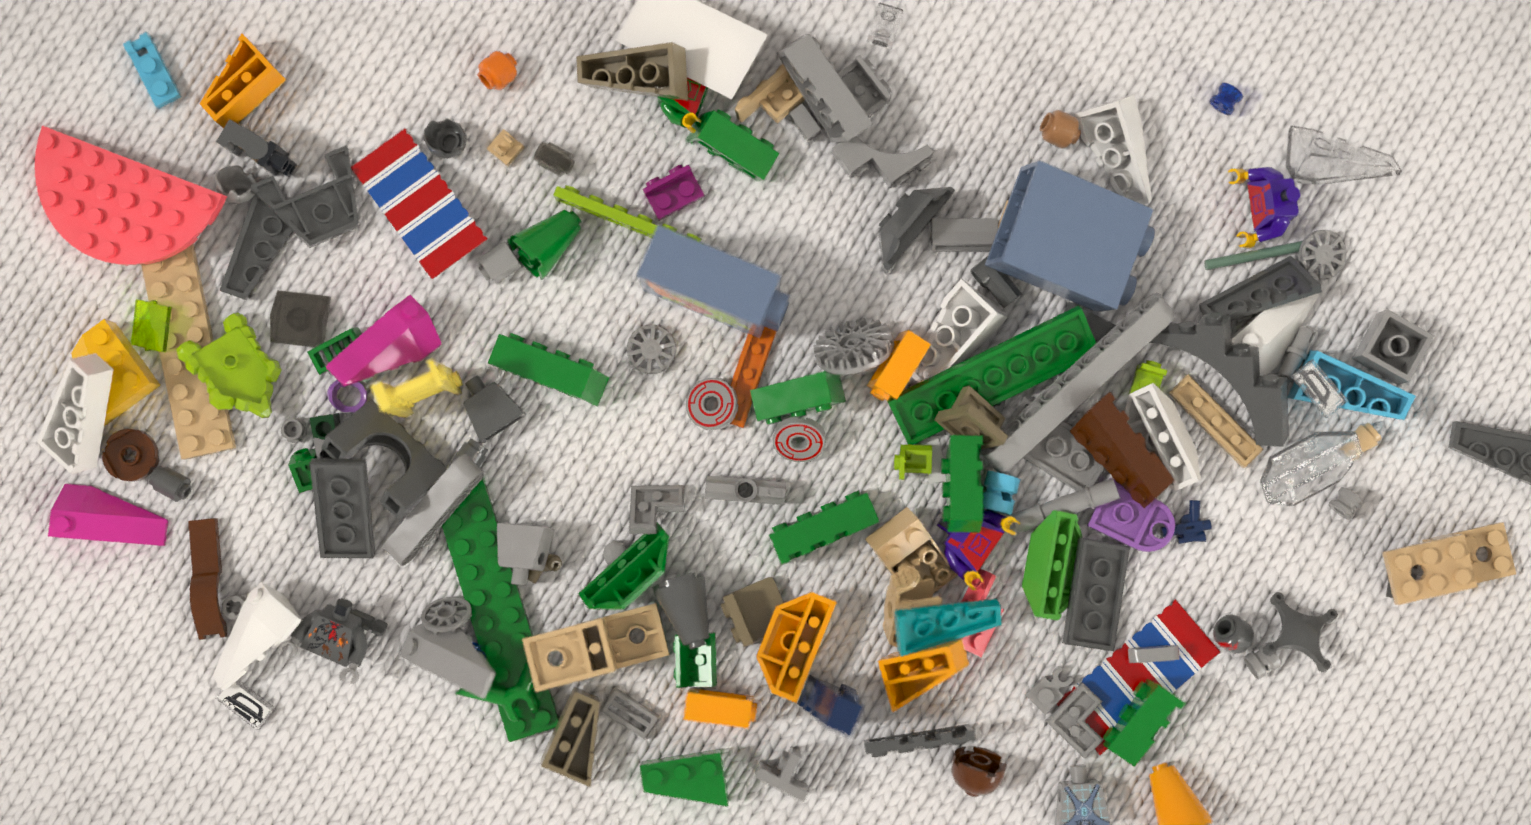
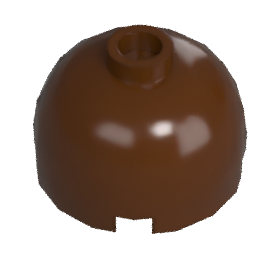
M966 746L956 749L951 772L955 783L966 794L973 797L986 795L994 792L1001 785L1007 763H1001L1002 757L999 754L975 746L973 747L974 752L965 751Z

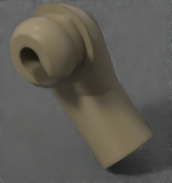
M548 554L544 570H529L528 580L536 584L543 572L560 570L562 567L560 557L555 554Z

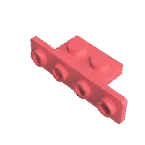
M979 569L978 573L984 582L982 583L980 579H974L971 584L976 590L973 591L968 587L960 603L985 600L996 575ZM996 627L959 639H962L966 651L982 658Z

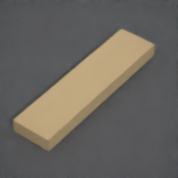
M1189 374L1168 393L1242 468H1246L1264 450L1260 445H1256V441Z

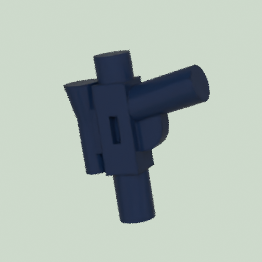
M1190 500L1189 514L1183 515L1180 519V524L1175 525L1173 536L1183 535V537L1177 538L1178 544L1194 541L1206 542L1204 531L1211 530L1212 526L1210 519L1200 520V501ZM1165 526L1160 527L1162 537H1165L1167 534Z

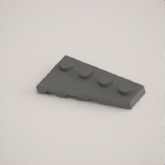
M256 194L252 198L219 290L244 300L248 299L293 233Z
M1289 256L1200 303L1199 307L1203 315L1218 312L1222 315L1230 316L1231 321L1321 293L1322 290L1321 284L1292 256Z
M1458 421L1452 423L1448 448L1531 485V435Z
M969 724L863 741L866 754H872V757H882L888 755V751L898 750V753H908L914 751V748L925 747V749H933L946 744H965L976 741L975 730Z

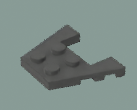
M347 145L325 154V159L335 180L293 198L285 200L274 176L251 185L252 191L309 248L359 227Z

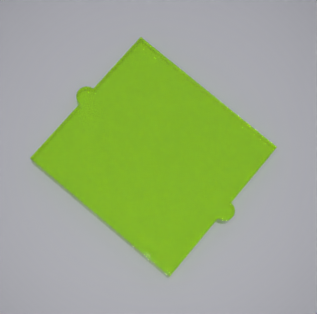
M136 299L131 345L142 347L145 351L166 352L172 307L158 304L156 300L149 302Z

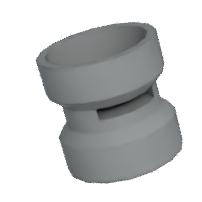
M1267 643L1260 646L1259 651L1256 653L1250 652L1243 657L1248 669L1258 680L1266 676L1267 670H1276L1282 666L1276 652L1270 656L1263 653V647Z

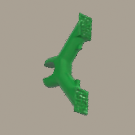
M528 660L519 667L521 675L517 684L507 690L493 687L491 684L485 699L462 688L455 693V695L503 706L508 718L512 722L519 721L513 707V702L516 699H524L533 714L538 710L537 701L531 691L534 684Z

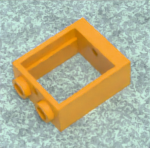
M909 330L899 332L894 340L893 352L878 366L866 385L872 389L870 394L881 401H888L889 398L898 399L931 344Z
M689 688L686 697L684 720L749 728V722H755L757 703H752L753 696Z

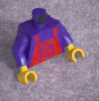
M1272 167L1250 168L1248 171L1242 168L1230 169L1228 172H1236L1238 175L1236 181H1229L1230 184H1242L1246 179L1250 181L1247 183L1254 232L1256 231L1255 234L1244 231L1239 232L1236 237H1247L1246 242L1239 245V247L1249 249L1254 247L1258 240L1259 242H1264L1282 236L1290 221L1297 217L1299 213L1297 201L1300 198V191L1295 187L1294 180L1292 178L1284 179L1283 174Z
M983 510V522L980 533L948 532L947 522H943L942 517L938 521L936 526L948 533L943 545L945 546L944 555L950 569L962 580H965L971 590H976L971 584L974 579H980L982 583L984 582L978 571L1004 532L1016 535L1014 531L1010 530V525L1014 522L1017 524L1021 523L1014 517H1006L991 510Z

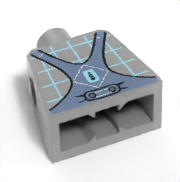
M1086 765L1070 766L1071 781H1061L1058 784L1055 824L1111 825L1101 783L1097 779H1087Z

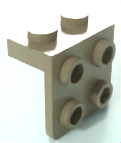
M767 577L723 596L724 603L720 605L726 619L731 617L735 627L731 628V632L736 643L742 642L743 647H746L764 637L775 607L784 602L774 579Z

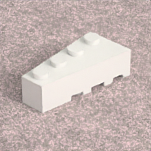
M96 353L69 360L37 440L72 475L96 468L98 464L113 369Z

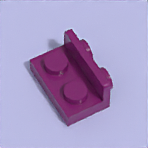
M682 164L669 171L668 176L662 179L660 177L653 178L646 183L647 187L643 188V192L659 221L705 197L692 173L690 165L684 167Z

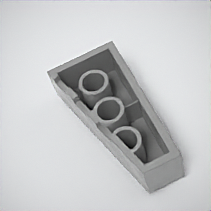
M810 34L803 35L777 52L778 57L831 143L847 142L873 124L839 77L831 62L822 53L821 46L815 37H811Z

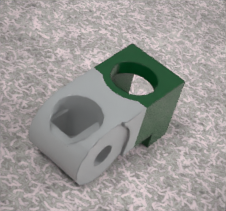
M339 413L310 417L317 459H333L321 447L327 434L341 423Z

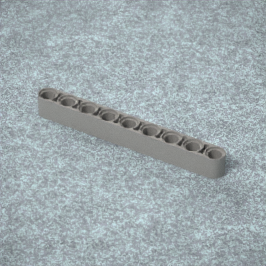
M1154 293L1145 298L1002 429L1008 435L1004 445L982 449V455L998 473H1004L1011 469L1174 320L1175 312L1159 293Z

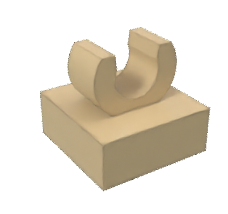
M503 129L487 147V150L509 167L525 147Z

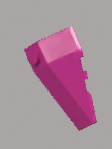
M409 295L385 313L330 361L326 368L345 387L374 377L377 373L389 369L392 371L410 362L422 361L439 348L442 343L429 313Z
M64 484L51 509L48 537L165 546L168 519L105 493L94 486Z

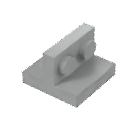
M792 746L788 752L784 750L778 760L777 769L762 761L759 762L755 770V778L802 802L805 801L809 793L807 784L792 777L801 760L800 750Z

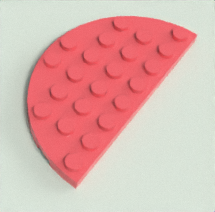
M42 126L35 152V180L41 204L48 219L58 233L73 247L92 258L112 264L129 266L152 264L175 256L198 240L197 236L204 231L208 224L211 225L215 221L227 196L48 127Z

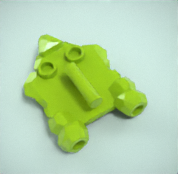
M233 313L223 321L226 334L202 348L193 340H188L176 349L178 359L185 362L186 369L193 375L198 374L199 380L202 383H206L209 403L215 408L226 410L232 409L235 406L238 410L250 411L261 418H269L272 413L270 398L273 394V384L271 382L277 381L282 370L277 360L269 358L261 350L260 344L255 340L254 329L247 325V318L243 314Z

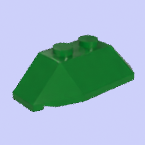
M658 522L656 534H643L578 593L586 607L589 609L624 610L665 573L669 535Z

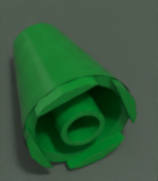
M562 210L508 238L507 242L512 252L515 249L518 250L520 257L517 259L534 277L538 278L540 276V279L543 280L580 232L581 227L579 224L581 220L574 211Z

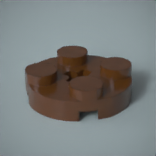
M122 429L115 432L108 438L105 452L102 454L103 464L107 472L111 476L123 481H140L148 477L159 464V452L156 442L142 430ZM129 448L132 451H136L133 462L132 460L125 459V456L128 454L127 449Z

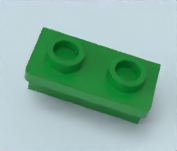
M709 633V638L705 640L706 645L690 649L689 645L683 646L678 635L675 634L673 642L675 668L673 675L676 681V688L717 686L716 633Z

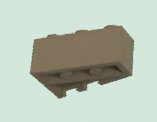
M573 687L540 759L541 767L590 788L600 706L597 696Z

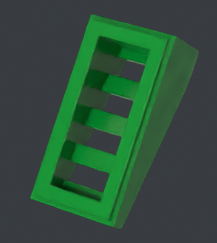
M358 327L351 328L307 351L319 375L328 372L319 352L323 351L328 362L332 361L334 356L329 347H333L336 355L340 354L343 350L339 342L342 341L345 348L351 344L349 337L354 341L362 334Z

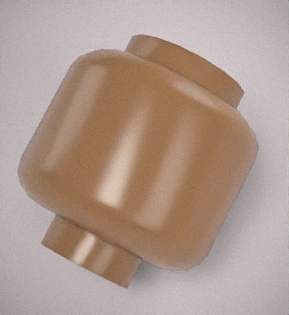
M1061 110L1047 113L1040 125L1043 140L1062 149L1067 148L1070 144H1075L1081 134L1078 119Z

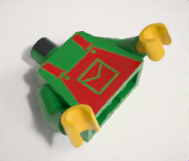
M687 77L688 101L657 97L661 111L672 124L687 128L691 133H695L696 130L692 127V124L702 122L698 116L709 88Z

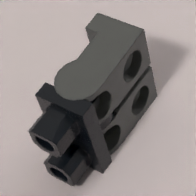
M230 119L216 141L238 157L242 151L245 152L259 166L274 176L280 172L290 177L297 166L295 162L287 157L288 153L272 141L268 143L262 137Z

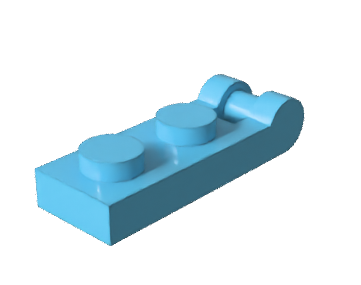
M146 31L140 34V38L133 42L129 40L123 43V46L138 71L155 107L160 109L182 96L152 37ZM146 47L148 53L140 56L138 51Z

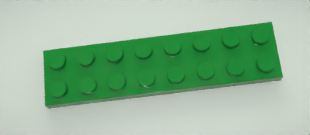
M1078 305L903 390L898 399L889 398L887 402L907 444L914 445L944 430L934 419L939 411L952 408L963 387L970 386L991 406H994L1066 371L1096 344L1084 312Z

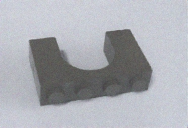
M371 399L327 434L321 448L333 459H350L364 447L372 445L384 446L397 453L403 461L405 474L385 491L380 503L400 520L421 501L447 469L442 461L434 458L421 442L416 441L407 433L403 425L393 420L386 412H382L379 405Z

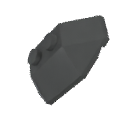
M952 187L913 190L909 196L905 193L896 203L898 210L893 216L888 213L879 224L882 228L879 232L882 271L885 274L889 272L930 223L932 218L950 199L955 189Z

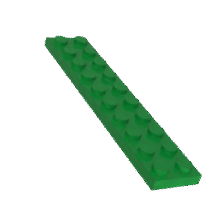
M483 477L445 521L442 528L464 599L471 605L472 616L470 618L480 651L495 672L491 684L493 687L507 690L517 684L521 675L519 667L527 661L522 639L533 636L518 585L511 584L513 569L501 567L498 564V521ZM533 686L531 691L538 704V710L534 714L524 699L519 698L513 702L514 710L519 718L518 722H512L508 718L503 706L497 705L509 742L556 727L559 716L550 688L535 692Z

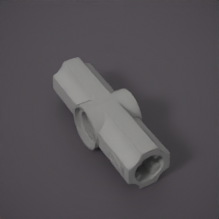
M707 476L705 499L784 505L786 482ZM742 483H749L753 487V494L748 498H743L738 494V488Z

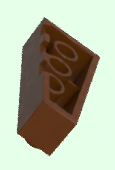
M1109 392L1091 407L1069 432L1079 444L1083 445L1093 455L1095 461L1101 464L1112 475L1113 479L1126 489L1132 499L1145 509L1175 479L1155 452H1149L1146 449L1145 438L1140 432L1135 433L1127 423L1130 418L1124 410L1119 412L1113 404L1115 397Z

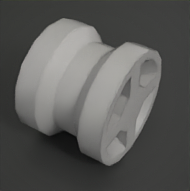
M1341 487L1338 491V497L1331 500L1328 505L1343 518L1351 520L1354 517L1356 508H1361L1364 502L1352 491Z

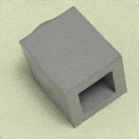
M505 241L478 258L482 264L479 270L487 281L492 279L496 284L523 267Z

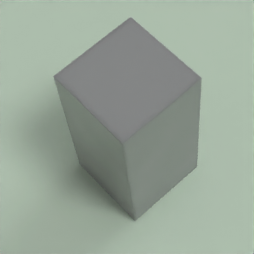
M803 104L789 112L788 117L807 143L821 133V128Z

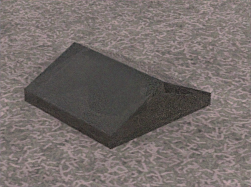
M277 290L270 313V342L313 348L324 343L331 297Z

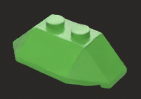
M1053 510L1031 533L1022 588L1035 617L1059 621L1062 616L1061 614L1068 608L1078 538H1083L1077 523L1078 517L1075 514Z

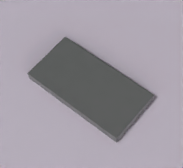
M311 459L310 470L320 558H374L375 547L366 459Z
M1078 538L1062 640L1063 644L1114 652L1130 546Z

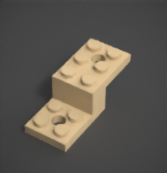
M1503 522L1422 540L1423 543L1382 552L1395 605L1478 587L1477 583L1516 575ZM1480 547L1486 548L1488 552V557L1483 562L1478 560L1476 552ZM1414 565H1419L1424 571V574L1418 580L1413 579L1410 574L1411 568Z
M657 603L522 639L535 692L614 672L622 667L670 655ZM639 628L644 631L645 638L641 643H634L630 639L632 629ZM554 650L561 652L563 655V662L559 666H554L549 662V654Z

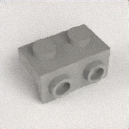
M858 55L855 57V61L838 73V75L869 118L890 102L891 88L884 79L879 80L874 74L876 70L873 64L867 58L864 60Z

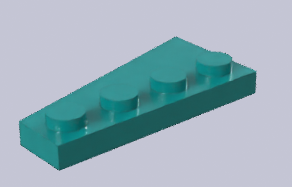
M997 599L894 610L897 650L901 657L1001 626V605Z

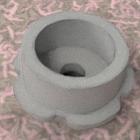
M289 417L282 424L281 434L288 442L297 443L299 439H304L307 434L306 423L301 418ZM293 427L296 428V432L292 431Z

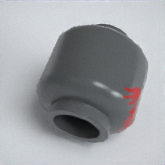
M1233 614L1221 617L1213 629L1214 640L1218 645L1234 654L1246 651L1254 640L1252 627L1242 618Z

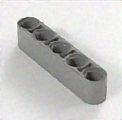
M467 454L461 455L450 465L384 543L383 548L401 566L409 563L482 480L485 473Z

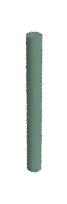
M1302 241L1204 260V266L1206 270L1296 253L1299 252Z

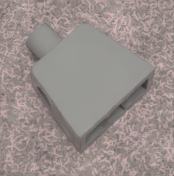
M497 523L498 564L501 567L513 568L511 584L527 586L529 570H544L555 529L541 526Z

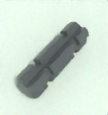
M351 609L350 613L362 619V629L366 631L372 630L371 633L383 636L388 625L386 622L379 619L375 620V617L357 609Z

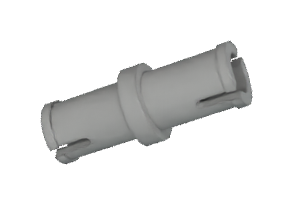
M1304 326L1299 327L1292 346L1286 350L1287 356L1278 372L1279 376L1287 377V380L1294 381V376L1302 360L1305 361L1308 356L1306 352L1316 332Z

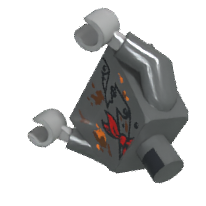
M341 598L337 600L335 606L327 604L323 610H315L304 617L292 632V639L280 645L279 652L281 653L285 646L289 644L292 646L293 651L288 658L294 657L298 651L297 644L300 642L301 648L346 667L340 672L339 678L344 682L347 673L352 672L353 677L350 684H354L359 679L357 667H361L368 643L365 632L361 628L362 619L350 613L353 606L352 602Z

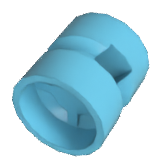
M987 471L984 482L987 490L983 492V509L1012 515L1015 503L1012 495L1017 494L1021 479L994 471Z

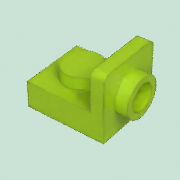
M1146 360V363L1138 364L1129 394L1152 383L1160 389L1162 379L1166 376L1167 370L1161 368L1162 364Z

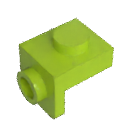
M900 444V454H895L894 470H899V480H905V473L932 474V445Z

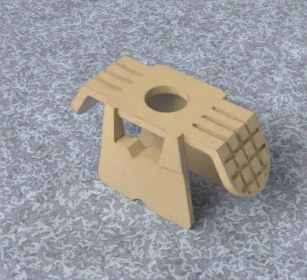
M906 568L891 575L890 583L887 587L883 629L888 643L897 647L894 610L942 605L941 597H932L935 584L934 579L920 580V574L915 568Z

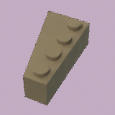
M673 42L576 56L577 81L580 84L596 89L688 101L686 50L684 47Z

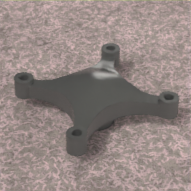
M1276 592L1270 598V602L1280 614L1282 622L1281 633L1276 641L1268 642L1263 647V653L1270 656L1279 649H1295L1310 657L1316 664L1318 671L1325 673L1332 665L1328 659L1323 657L1320 651L1319 636L1322 626L1334 621L1338 617L1337 611L1329 609L1322 616H1308L1291 609L1284 602V595Z

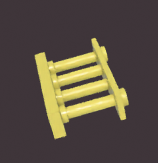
M431 359L427 361L431 370L428 373L395 387L380 381L371 385V388L382 412L406 418L414 414L412 407L415 406L414 403L444 390L456 395L462 394L460 386H463L461 377L457 371L453 372L451 368Z

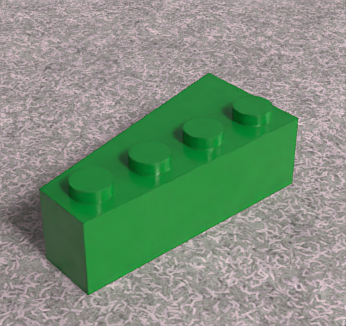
M510 333L508 337L501 334L498 335L488 364L524 379L533 380V382L550 389L554 388L576 399L578 397L598 407L609 377L593 369V363L580 358L578 363L570 360L571 355L556 350L555 354L547 352V346L535 341L532 342V345L523 343L525 338Z
M860 490L846 495V502L837 505L835 501L821 506L822 512L816 515H812L811 511L796 517L798 522L788 526L787 522L772 527L774 533L769 534V537L781 565L794 558L808 554L817 548L831 544L840 538L879 523L880 521L868 494L864 493L861 495Z

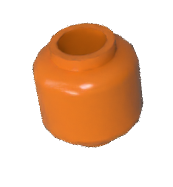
M494 51L480 62L478 77L488 89L502 90L516 78L517 70L515 66H517V62L509 53L504 54L501 51Z

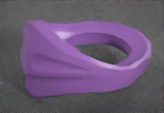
M338 380L333 382L327 390L330 403L341 412H356L367 402V391L361 383L356 382L350 385L358 388L361 393V400L357 405L346 406L337 398L338 390L340 387H344Z

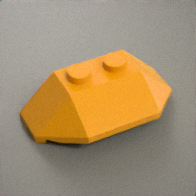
M809 592L775 607L756 654L771 693L797 703L837 603L836 601L814 592Z

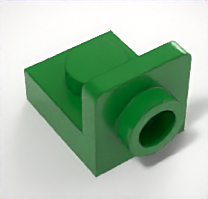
M308 448L297 450L290 457L288 466L299 493L313 489L310 461L311 459H317L315 448L311 450Z

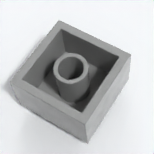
M1387 309L1376 314L1352 359L1396 384L1407 383L1416 371L1434 335Z

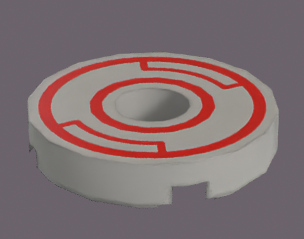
M706 378L698 381L690 389L686 397L688 417L695 425L705 430H717L728 426L738 412L736 391L729 383L719 378ZM712 397H716L718 399V407L713 411H708L706 408L707 401Z
M790 417L782 420L774 430L773 447L786 460L808 462L821 455L825 448V431L813 419L806 418L804 420L799 419V417ZM803 437L806 440L798 442L795 441L793 438Z

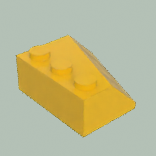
M103 319L82 334L71 355L72 358L96 353L113 369L104 422L105 427L161 385L115 322Z

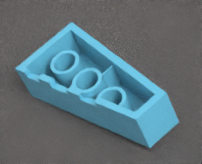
M1317 350L1309 351L1300 369L1301 371L1310 363L1316 368L1342 399L1335 406L1337 408L1404 420L1416 397L1409 392ZM1295 379L1288 398L1316 403L1306 392L1305 386Z

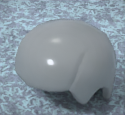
M226 166L218 170L214 176L217 193L227 196L226 202L242 204L255 196L251 185L257 183L253 173H250V175L244 173L241 166Z

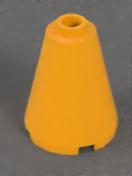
M1167 762L1152 767L1153 773L1149 774L1158 825H1207L1213 822L1207 810L1174 765L1168 766Z

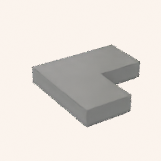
M684 485L631 486L629 534H656L657 512H684Z
M1081 682L1045 721L1084 759L1103 741L1084 721L1102 701Z

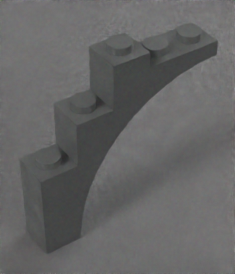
M1211 312L1203 315L1198 324H1195L1193 321L1170 323L1149 342L1183 350L1213 367L1232 385L1246 406L1253 424L1256 445L1284 446L1289 436L1287 377H1279L1276 374L1260 376L1259 347L1250 346L1247 343L1232 345L1230 316Z

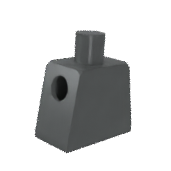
M475 376L465 383L472 397L464 401L463 404L481 442H487L526 416L525 412L497 383L493 382L486 387L479 376Z

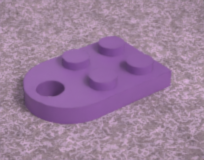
M1114 480L1120 499L1095 507L1087 526L1138 551L1151 552L1166 546L1172 539L1175 531V520L1170 509L1156 499L1144 509L1132 499L1131 495L1121 484ZM1157 523L1163 524L1167 529V534L1162 539L1156 538L1152 533V528Z

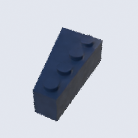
M809 675L797 703L805 711L810 712L809 714L825 727L850 738L864 707L856 689L842 683L839 688L812 675Z

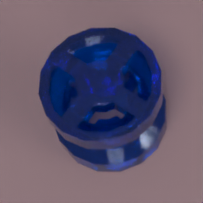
M1221 83L1218 87L1219 92L1217 95H1213L1209 102L1220 113L1231 115L1234 111V105L1243 99V94L1233 85Z

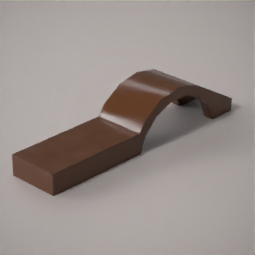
M218 518L188 521L192 563L190 606L198 638L203 640L206 639V635L219 634L220 638L228 637L227 624L222 617L218 600V582L222 573Z

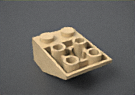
M908 507L865 538L891 575L906 568H915L920 574V580L933 578L935 581L933 594L957 576L950 569L946 557L923 524Z

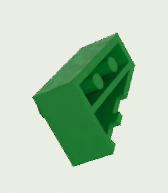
M719 109L702 113L699 117L702 122H696L693 127L696 132H690L686 141L691 144L696 141L708 149L707 153L712 156L718 155L727 161L729 166L756 181L764 180L779 155L773 149L774 145L766 139L761 138L759 140L752 136L753 131L742 124L737 126L730 121L731 117L727 113Z
M826 371L750 390L757 421H766L767 425L780 423L782 417L785 416L803 417L807 416L806 411L816 409V413L831 410L832 405L846 402L840 375L831 374Z
M950 435L946 458H941V474H946V482H942L941 494L942 498H946L947 506L943 505L942 521L947 522L948 532L980 533L983 522V486H981L980 471L983 470V461H980L983 436Z
M1149 679L1145 683L1142 681L1138 684L1133 693L1135 695L1130 705L1126 704L1121 709L1118 715L1120 720L1115 727L1111 726L1103 737L1105 740L1103 745L1134 767L1154 744L1155 740L1153 738L1161 726L1166 729L1170 724V720L1167 718L1176 707L1182 709L1186 704L1168 690Z
M721 749L646 760L640 764L644 793L726 807L729 805Z

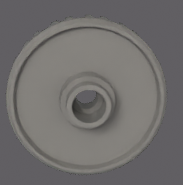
M863 318L861 321L856 320V325L852 329L849 321H846L845 325L839 324L840 332H836L830 327V331H825V337L819 335V340H816V345H813L816 361L821 369L831 374L850 375L870 370L883 363L893 352L894 340L889 325H886V323L881 325L880 320L875 321L874 319H872L871 323L867 324L866 319Z

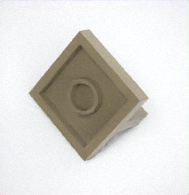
M970 386L962 388L952 408L939 411L934 419L951 435L983 436L981 450L1004 445L1008 437L1000 429L1006 418Z

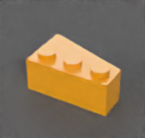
M243 33L238 38L239 44L233 54H229L225 62L227 64L220 76L216 75L199 103L222 128L226 126L229 119L238 124L286 80Z
M962 639L953 640L902 657L899 652H895L878 660L892 713L969 665Z

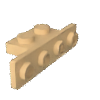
M782 64L773 76L768 80L760 82L753 93L739 100L735 107L737 119L743 122L761 107L778 124L805 99Z

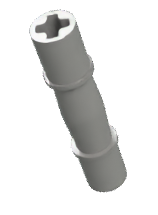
M1113 478L1089 487L1085 486V490L1061 496L1042 505L1037 503L1035 506L1012 513V517L1021 523L1017 524L1014 522L1018 534L1037 528L1053 510L1076 514L1092 507L1093 510L1097 506L1120 499Z

